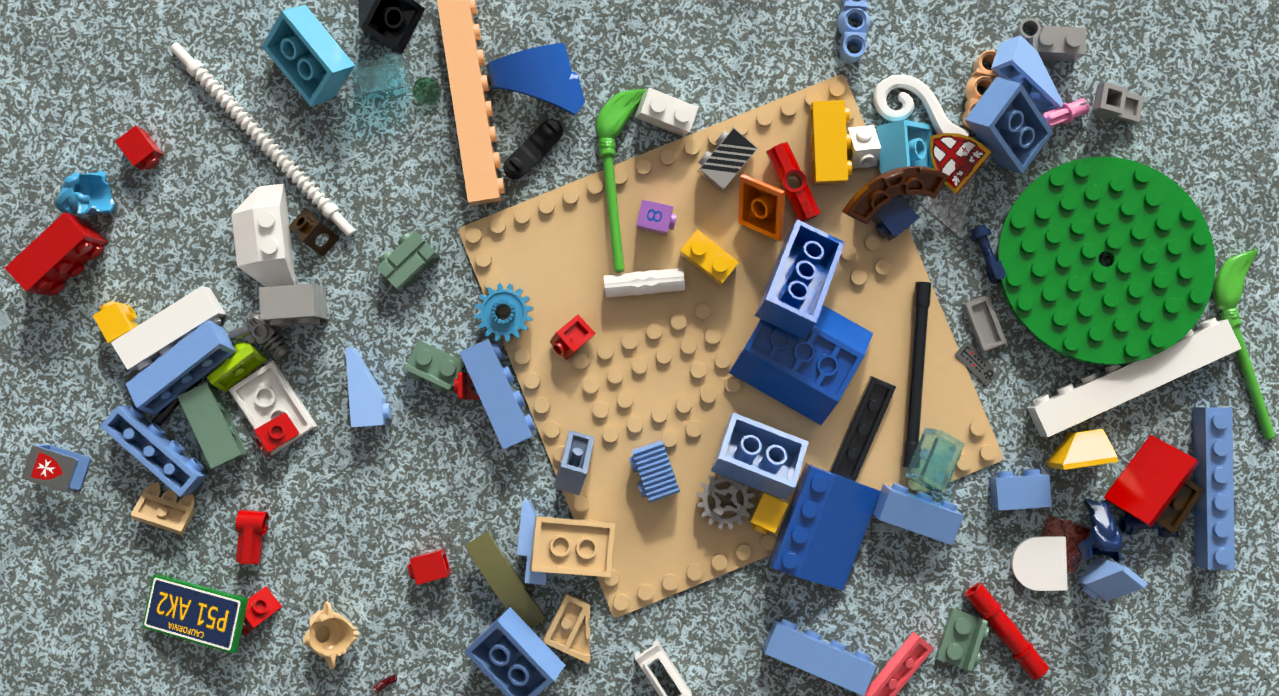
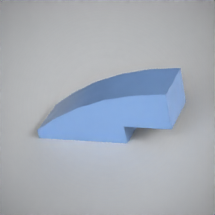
M525 499L522 502L517 555L527 556L524 583L546 585L548 582V572L529 571L534 519L538 515L531 501Z

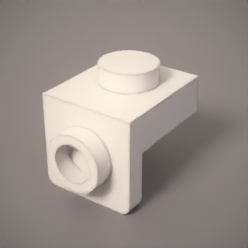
M874 125L848 128L847 134L851 136V151L853 154L851 159L852 168L877 166L881 146Z

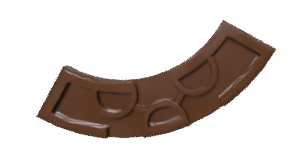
M907 166L890 170L864 185L850 199L842 212L867 225L873 215L894 197L904 194H918L935 199L949 175L937 169L924 166Z

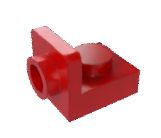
M577 314L554 334L550 343L553 350L559 356H563L565 360H568L578 349L593 338L596 333Z

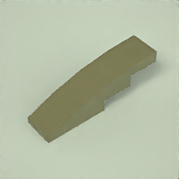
M489 531L464 546L506 610L511 607L530 628L546 619L522 578L516 573L505 553L501 552Z

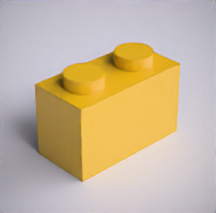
M699 230L693 233L679 253L719 286L724 283L739 263Z

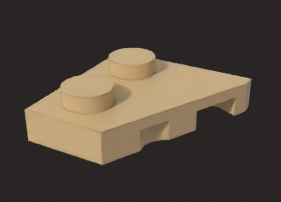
M565 592L542 641L589 664L590 603Z

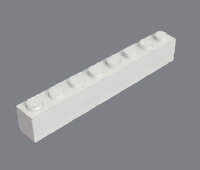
M1216 318L1206 320L1200 323V329L1194 332L1191 329L1176 344L1159 354L1135 363L1108 365L1104 367L1106 372L1098 376L1096 372L1088 374L1081 378L1082 383L1074 387L1070 383L1058 388V394L1050 398L1046 394L1034 399V405L1027 409L1040 437H1050L1240 350L1241 346L1229 321H1217Z

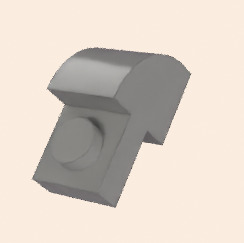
M1103 82L1097 86L1092 113L1102 119L1114 118L1135 124L1140 122L1144 96L1127 92L1128 88Z

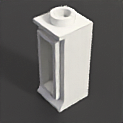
M655 640L653 646L643 653H640V651L635 653V660L659 696H667V694L648 666L657 658H659L680 690L681 694L678 696H692V692L658 640Z

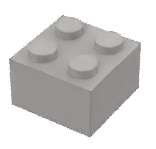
M313 283L259 287L260 320L270 322V326L293 327L294 322L304 324L305 326L320 325V320L328 319L326 288Z

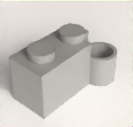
M1026 18L1016 27L1014 32L1015 37L1021 35L1037 50L1041 60L1076 62L1086 53V28L1043 26L1041 28L1036 19ZM1022 27H1029L1032 31V36L1026 35Z

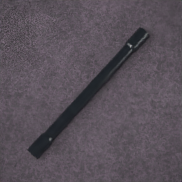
M915 282L912 356L906 440L904 442L902 467L919 468V434L925 349L932 284L930 282Z

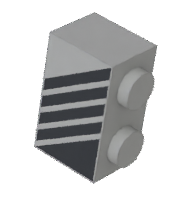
M735 128L730 133L724 131L715 141L718 147L714 152L710 153L707 151L698 162L701 165L698 173L721 192L758 149Z

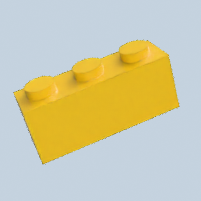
M845 100L813 101L809 106L812 185L844 184L848 181V177L852 175L851 160L847 161V150L851 149V136L846 134V124L850 122V110L845 108Z

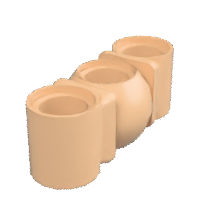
M994 50L983 52L974 61L971 79L968 80L965 87V96L968 101L964 105L965 111L962 115V122L968 129L971 128L965 121V118L983 96L978 93L977 85L983 86L987 90L996 77L999 78V75L993 69L987 70L982 65V60H986L992 66L996 55Z

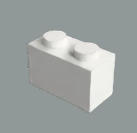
M648 88L642 95L635 118L684 136L691 130L698 107Z

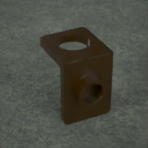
M307 208L289 225V228L303 243L321 256H324L339 239L337 234L321 223ZM320 234H328L327 243L323 246H317L315 243L316 238Z

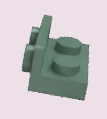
M418 340L407 364L404 363L402 368L408 371V377L419 382L424 378L432 382L430 387L445 393L446 390L454 391V379L458 378V372H463L465 364L463 360Z
M951 607L935 658L961 667L965 671L972 672L973 667H976L980 661L981 653L979 648L981 642H984L988 636V621Z

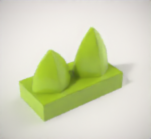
M235 341L234 348L236 352L230 359L227 358L207 376L213 386L225 393L267 361L261 351L245 341Z

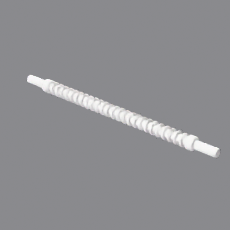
M178 42L172 44L170 50L186 66V71L192 77H195V81L200 82V86L205 87L206 92H211L210 96L212 98L216 97L215 102L221 103L220 107L226 108L225 112L227 114L231 113V119H236V124H241L242 130L246 129V134L251 135V140H257L256 145L261 146L262 151H267L266 156H272L271 161L277 162L276 166L282 167L281 171L283 173L287 172V178L292 177V183H297L298 189L302 188V194H308L307 199H312V204L318 205L317 210H322V215L326 219H331L347 237L352 236L356 230L339 213V208L334 203L330 204V198L325 199V193H320V188H315V183L309 182L310 177H304L305 172L299 171L300 167L294 166L295 162L293 160L289 161V155H284V150H279L278 144L274 145V139H269V134H264V129L259 128V123H254V118H248L249 113L244 112L243 107H238L239 102L234 101L233 96H228V91H223L224 87L218 85V80H213V75H208L209 71L204 69V65L199 60H194Z

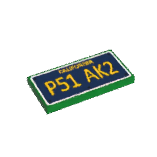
M155 574L152 578L142 627L225 652L236 653L239 647L249 599L165 575Z

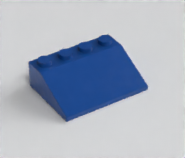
M806 463L768 562L771 567L798 578L844 590L881 491Z

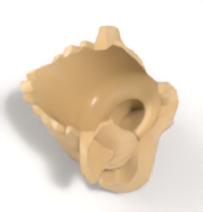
M326 601L323 609L311 616L309 629L305 633L303 643L306 647H311L313 653L325 658L329 669H334L336 657L346 653L350 646L358 640L357 636L359 633L356 631L357 628L353 627L352 623L348 622L346 618L333 612L331 603Z

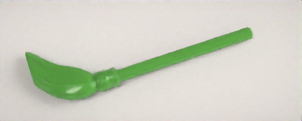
M647 89L629 90L615 94L601 108L595 123V131L599 139V157L603 159L615 273L624 272L613 158L616 157L615 138L622 132L630 116L639 106L642 95Z
M1258 249L1233 256L1224 262L1215 277L1213 296L1216 305L1221 310L1219 313L1221 320L1229 321L1241 346V349L1235 352L1264 439L1270 440L1275 438V433L1239 328L1242 322L1236 308L1242 296L1246 274L1258 253Z

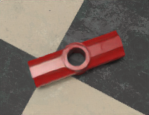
M788 142L778 144L767 150L766 154L780 181L781 190L785 191V195L796 218L806 222L820 215L821 212L808 187L806 175L800 170ZM787 178H797L800 182V187L796 189L789 187Z

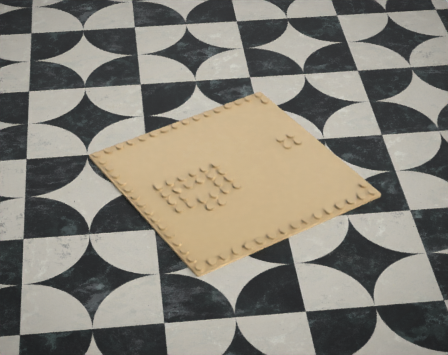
M842 74L614 165L624 260V272L615 273L613 267L604 170L459 228V235L485 296L489 295L488 287L497 291V286L501 283L504 289H507V286L512 284L513 292H516L519 288L522 289L521 298L526 296L530 298L526 305L532 306L534 310L528 312V316L533 318V321H527L525 324L529 330L525 331L522 329L519 331L521 335L519 339L515 335H511V342H507L504 336L501 339L555 474L557 475L569 430L595 437L587 475L580 495L564 491L563 494L574 520L616 523L611 577L597 576L613 617L618 618L770 556L805 464L808 463L827 471L830 470L870 376L896 386V389L859 471L856 482L880 491L883 484L892 486L893 483H897L907 487L909 493L917 495L918 491L927 492L998 463L1003 459V454L965 364L955 356L959 349L931 284L919 434V468L902 467L904 442L906 440L912 356L915 282L931 283L908 228L889 241L887 238H882L876 232V225L871 219L866 225L842 212L850 199L864 185L881 175L878 165L868 168H852V175L848 177V181L844 184L812 185L809 110L813 101L845 100V108L850 110V122L846 124V134L850 127L866 126L846 77ZM735 128L758 149L721 192L698 173L701 167L698 162L707 151L710 153L714 152L718 147L715 141L724 131L730 133ZM784 142H788L800 170L806 175L808 187L821 212L820 215L804 223L845 242L823 305L873 333L863 360L838 404L822 425L817 424L729 374L740 351L745 347L760 318L755 316V313L784 240L797 220L785 195L782 240L777 241L739 224L740 176L743 174L781 190L780 181L766 151ZM851 149L847 150V161L852 159ZM787 178L789 187L793 189L800 187V182L797 178ZM642 199L673 206L672 214H676L677 218L674 230L668 229L667 236L636 229ZM696 230H699L739 262L721 286L679 254L682 247ZM683 268L685 290L606 298L604 275ZM502 306L498 310L499 319L505 320L510 317L511 309L509 306ZM579 314L596 334L578 349L570 359L565 360L563 356H559L553 350L550 340L559 329ZM733 413L808 441L795 489L786 500L773 496L788 504L775 533L768 531L767 535L754 530L752 528L754 523L750 522L749 518L745 516L741 517L742 525L734 521L732 529H729L727 523H724L723 527L718 529L717 521L710 525L708 524L710 516L702 517L700 515L705 510L704 507H697V503L702 502V498L697 496V493H704L705 490L701 483L708 485L710 483L709 475L715 479L718 478V474L711 472V468L724 428ZM662 439L680 492L649 503L648 497L642 498L638 487V482L642 480L639 471L633 472L629 457L633 456V449ZM721 482L714 487L718 490L726 489L730 482ZM749 487L746 491L747 493H754V497L749 498L748 502L754 504L755 507L763 491ZM739 489L736 493L737 503L743 505V495ZM715 492V495L721 500V507L725 504L736 507L729 499L730 493L724 496ZM708 494V507L712 511L715 506L714 498ZM747 508L746 511L750 516L754 508ZM732 510L726 511L720 517L729 518L737 513Z

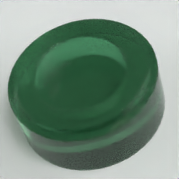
M423 77L415 82L413 94L420 103L429 105L438 100L440 88L434 79Z

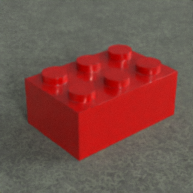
M64 212L5 267V270L26 292L48 296L56 295L64 289V283L70 277H75L84 270L85 267L83 265L89 259L97 258L104 251L103 246L108 242L88 220Z

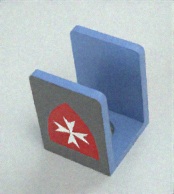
M50 444L32 445L21 479L61 492H67L69 488L80 490L91 458Z

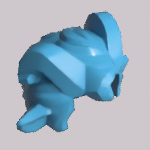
M100 170L97 173H72L66 177L55 202L56 208L62 213L71 214L76 212L78 215L112 214L115 212L114 207L116 205L112 198L111 187L105 181L107 178L106 173Z

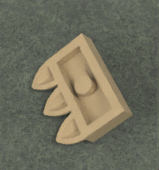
M159 482L152 483L140 496L131 513L132 519L183 536L195 513L193 509L195 505L194 495L184 496L176 503L178 495L172 489L167 490L159 497L161 491Z

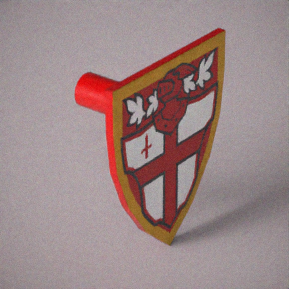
M943 133L930 136V155L933 167L949 175L944 184L955 194H958L992 152L977 140L962 134Z

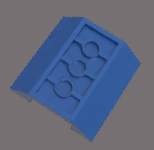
M822 305L816 324L805 339L760 319L745 347L740 351L729 374L817 424L822 425L838 404L863 360L873 333Z

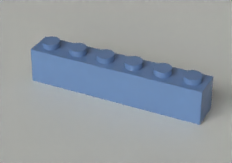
M1192 407L1193 458L1199 462V465L1193 471V483L1204 490L1194 505L1195 566L1207 570H1235L1232 408Z

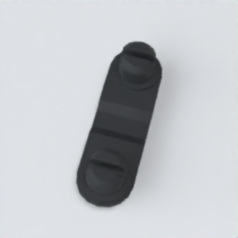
M555 119L544 121L506 159L503 166L505 175L510 179H520L534 167L562 137L563 126Z

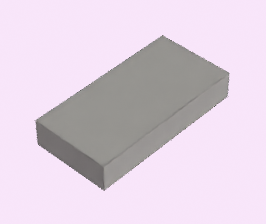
M989 294L962 304L981 353L1007 344Z

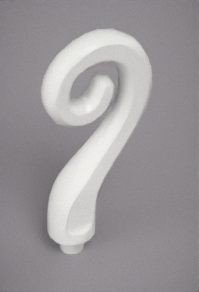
M893 75L882 80L876 86L873 96L874 106L884 119L896 122L905 120L912 114L914 101L905 92H901L897 96L898 101L902 104V108L899 111H894L887 105L886 100L889 92L893 89L901 88L914 93L922 101L937 135L943 133L969 135L970 131L948 120L933 92L917 78L908 75Z

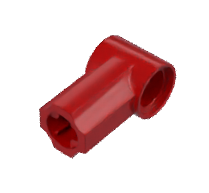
M239 510L235 522L236 533H239L235 562L240 564L261 563L263 537L268 530V526H266V520H269L268 512Z

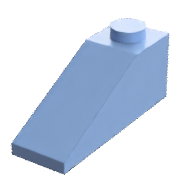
M1021 35L999 43L991 68L1002 79L1021 83L1041 114L1061 108L1063 101L1037 50Z
M352 347L345 348L351 428L388 425V419L392 417L390 403H386V397L357 349Z
M1097 556L1077 580L1084 586L1081 591L1093 600H1096L1098 597L1104 601H1110L1141 590L1148 584L1128 567Z

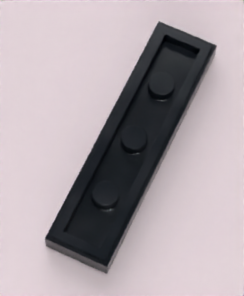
M869 377L831 465L830 472L856 481L896 386L876 377Z

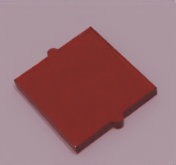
M1048 515L1041 536L1066 537L1067 571L1076 574L1082 556L1077 550V544L1088 539L1090 529L1075 525L1071 520L1064 521Z

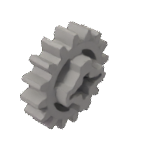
M719 474L717 479L709 475L710 483L708 485L701 483V486L705 489L704 493H697V496L702 498V502L697 503V507H704L705 509L700 515L702 517L709 515L708 524L710 525L717 521L718 529H721L724 523H727L729 529H732L734 521L742 525L741 517H750V514L746 511L747 508H754V504L748 502L749 498L754 497V493H747L746 491L750 486L742 485L740 482ZM721 482H730L726 489L718 490L714 487ZM739 489L743 495V505L737 503L736 493ZM715 492L724 496L730 493L729 499L736 507L734 508L726 504L721 507V500L718 499ZM708 494L714 498L715 506L712 511L708 507ZM732 510L737 513L729 518L720 517L726 511Z

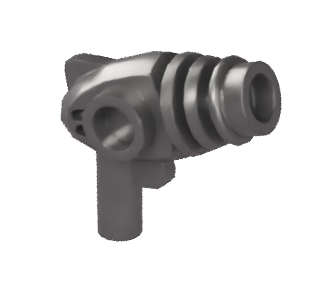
M260 312L249 313L246 319L247 325L228 332L232 342L245 337L250 344L255 341L260 346L265 344L263 349L269 348L267 350L269 353L274 351L271 356H275L277 360L290 351L287 343L282 345L284 338L279 340L282 334L280 333L275 336L279 331L278 328L270 326L268 321L260 320Z

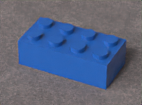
M797 219L784 240L755 316L805 339L817 322L845 242Z

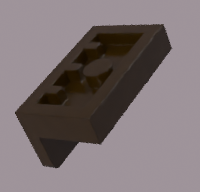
M1187 479L1155 524L1168 533L1175 534L1204 490Z

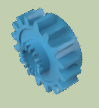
M499 283L497 291L488 287L489 295L480 294L479 296L483 303L475 304V307L481 310V313L474 315L476 319H482V323L478 325V328H487L485 333L487 337L495 333L496 341H500L501 337L504 336L507 342H511V335H515L519 339L521 337L519 331L522 329L528 331L529 329L525 324L527 321H533V318L528 316V312L534 309L532 306L526 305L530 298L528 296L521 298L523 290L520 288L513 292L512 284H509L507 289H504L502 284ZM502 306H509L511 309L508 319L501 320L498 317V310Z

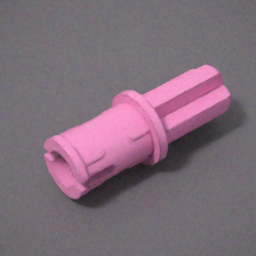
M1080 98L1069 104L1063 103L1061 108L1045 112L1042 116L1048 125L1053 127L1061 123L1068 124L1074 118L1088 114L1090 107L1089 103L1080 106L1087 102L1085 99Z

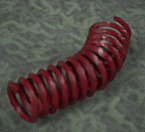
M391 675L380 681L373 687L374 692L378 694L389 684L397 682V675Z

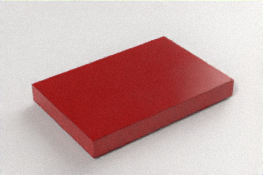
M1150 435L1103 498L1147 526L1152 527L1199 465V462L1192 456Z

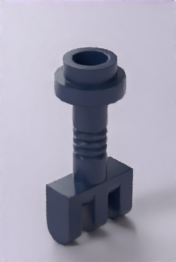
M981 225L970 230L972 234L970 239L972 242L977 240L982 250L981 252H983V257H985L987 265L985 271L988 279L992 284H996L1005 277L1006 273L1001 260H996L987 236L992 234L991 230L987 229L986 225Z
M1125 514L1124 517L1119 519V528L1121 532L1127 535H1135L1138 529H1158L1159 537H1179V531L1175 534H1170L1155 523L1152 527H1149L1129 514Z

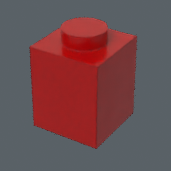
M136 125L115 141L132 165L143 171L154 168L159 163V158L164 155L148 133Z
M445 548L416 555L409 559L411 563L408 564L409 576L412 580L415 579L416 585L448 577L451 574Z

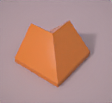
M741 175L738 223L777 241L782 240L785 191L747 175Z

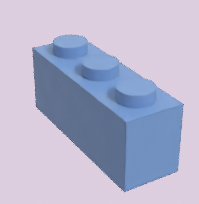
M893 483L892 486L882 485L881 493L873 511V515L880 521L953 545L964 515L957 510V505L946 500H942L941 503L932 501L933 497L918 491L917 495L909 493L907 487L897 483Z

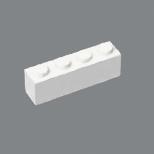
M201 286L114 340L111 344L127 370H139L141 372L152 364L153 360L165 354L177 342L192 333L199 325L207 320L219 325L222 322L220 318L227 314L212 290Z

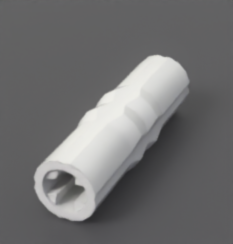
M683 268L604 275L606 298L683 291L685 290Z

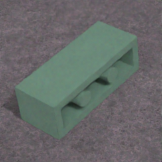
M204 383L177 396L180 404H178L179 410L188 419L191 425L190 434L196 442H199L202 449L201 457L207 466H210L211 469L220 468L247 455V451L217 387L211 383Z

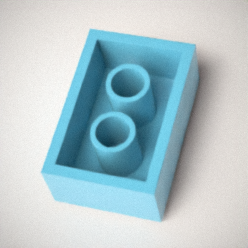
M306 5L283 10L262 44V48L310 106L332 100L355 67L354 63Z

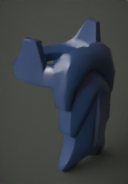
M1084 499V504L1090 513L1091 537L1077 544L1078 552L1083 555L1085 560L1093 558V555H1106L1119 563L1122 561L1120 553L1122 535L1116 527L1115 519L1109 509V503L1106 500L1097 502L1091 499Z

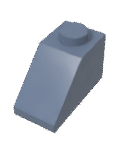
M569 430L558 467L554 489L580 495L587 475L595 437Z

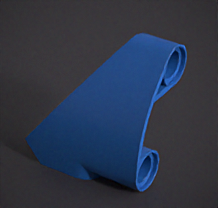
M564 43L526 49L493 60L486 65L492 89L508 90L534 97L559 107L574 116L585 103L579 77L576 72H572Z

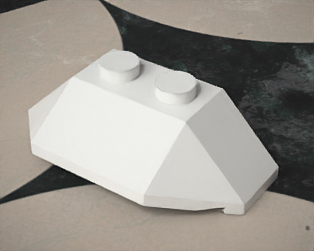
M285 184L257 187L231 214L237 267L264 287L296 285Z

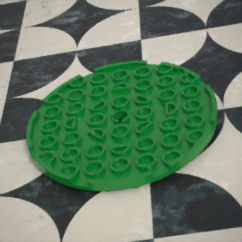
M1089 157L1077 159L1059 165L1038 177L1020 194L1011 206L1004 219L997 244L998 261L1001 260L1006 273L1005 277L999 281L1004 298L1018 322L1025 326L1037 338L1038 342L1050 350L1069 359L1093 365L1135 363L1159 354L1176 344L1194 327L1209 302L1215 279L1216 260L1211 233L1202 213L1191 197L1179 185L1161 172L1147 165L1123 158ZM1101 253L1112 257L1110 266L1105 267L1100 264L1098 258Z

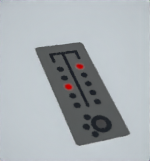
M968 341L955 353V356L986 386L996 377L992 364Z

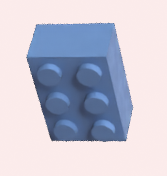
M998 77L994 79L965 118V121L980 142L992 152L991 157L999 167L1020 174L1024 173L1053 134L1050 126L1022 84Z
M733 413L724 428L711 472L786 500L796 487L808 441Z
M511 607L483 631L464 651L505 696H538L557 678L566 666Z

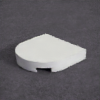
M1034 536L1023 540L1011 555V569L1016 579L1025 587L1036 591L1068 590L1066 537Z

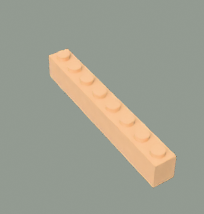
M437 0L467 200L471 206L502 201L501 194L506 192L503 178H498L497 168H502L500 154L499 152H494L493 143L498 142L496 128L495 126H490L489 117H493L494 114L492 103L486 100L485 91H490L487 75H482L481 66L486 65L483 49H478L477 40H482L479 24L474 23L473 15L478 14L476 0Z

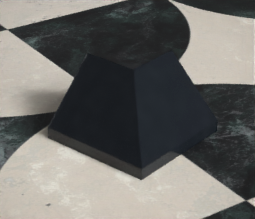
M358 0L359 28L367 38L402 54L425 8L414 0Z

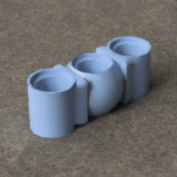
M841 0L842 9L837 20L838 30L841 34L839 53L842 60L846 63H855L860 60L867 47L865 39L870 28V18L866 12L868 3L867 0L858 2ZM848 19H856L860 27H851ZM853 44L857 46L859 53H850L847 45Z

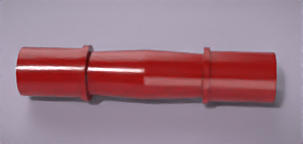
M981 582L969 588L964 594L965 597L977 610L980 617L988 621V624L998 638L1013 653V659L1017 660L1032 680L1039 679L1049 670V666L1034 649L1033 644L1027 642L1017 626L1001 609V604L994 599Z

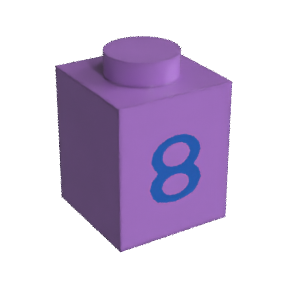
M642 199L636 229L667 236L668 229L674 230L677 218L676 214H672L673 206Z

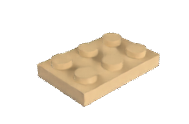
M535 516L529 571L611 577L616 523Z

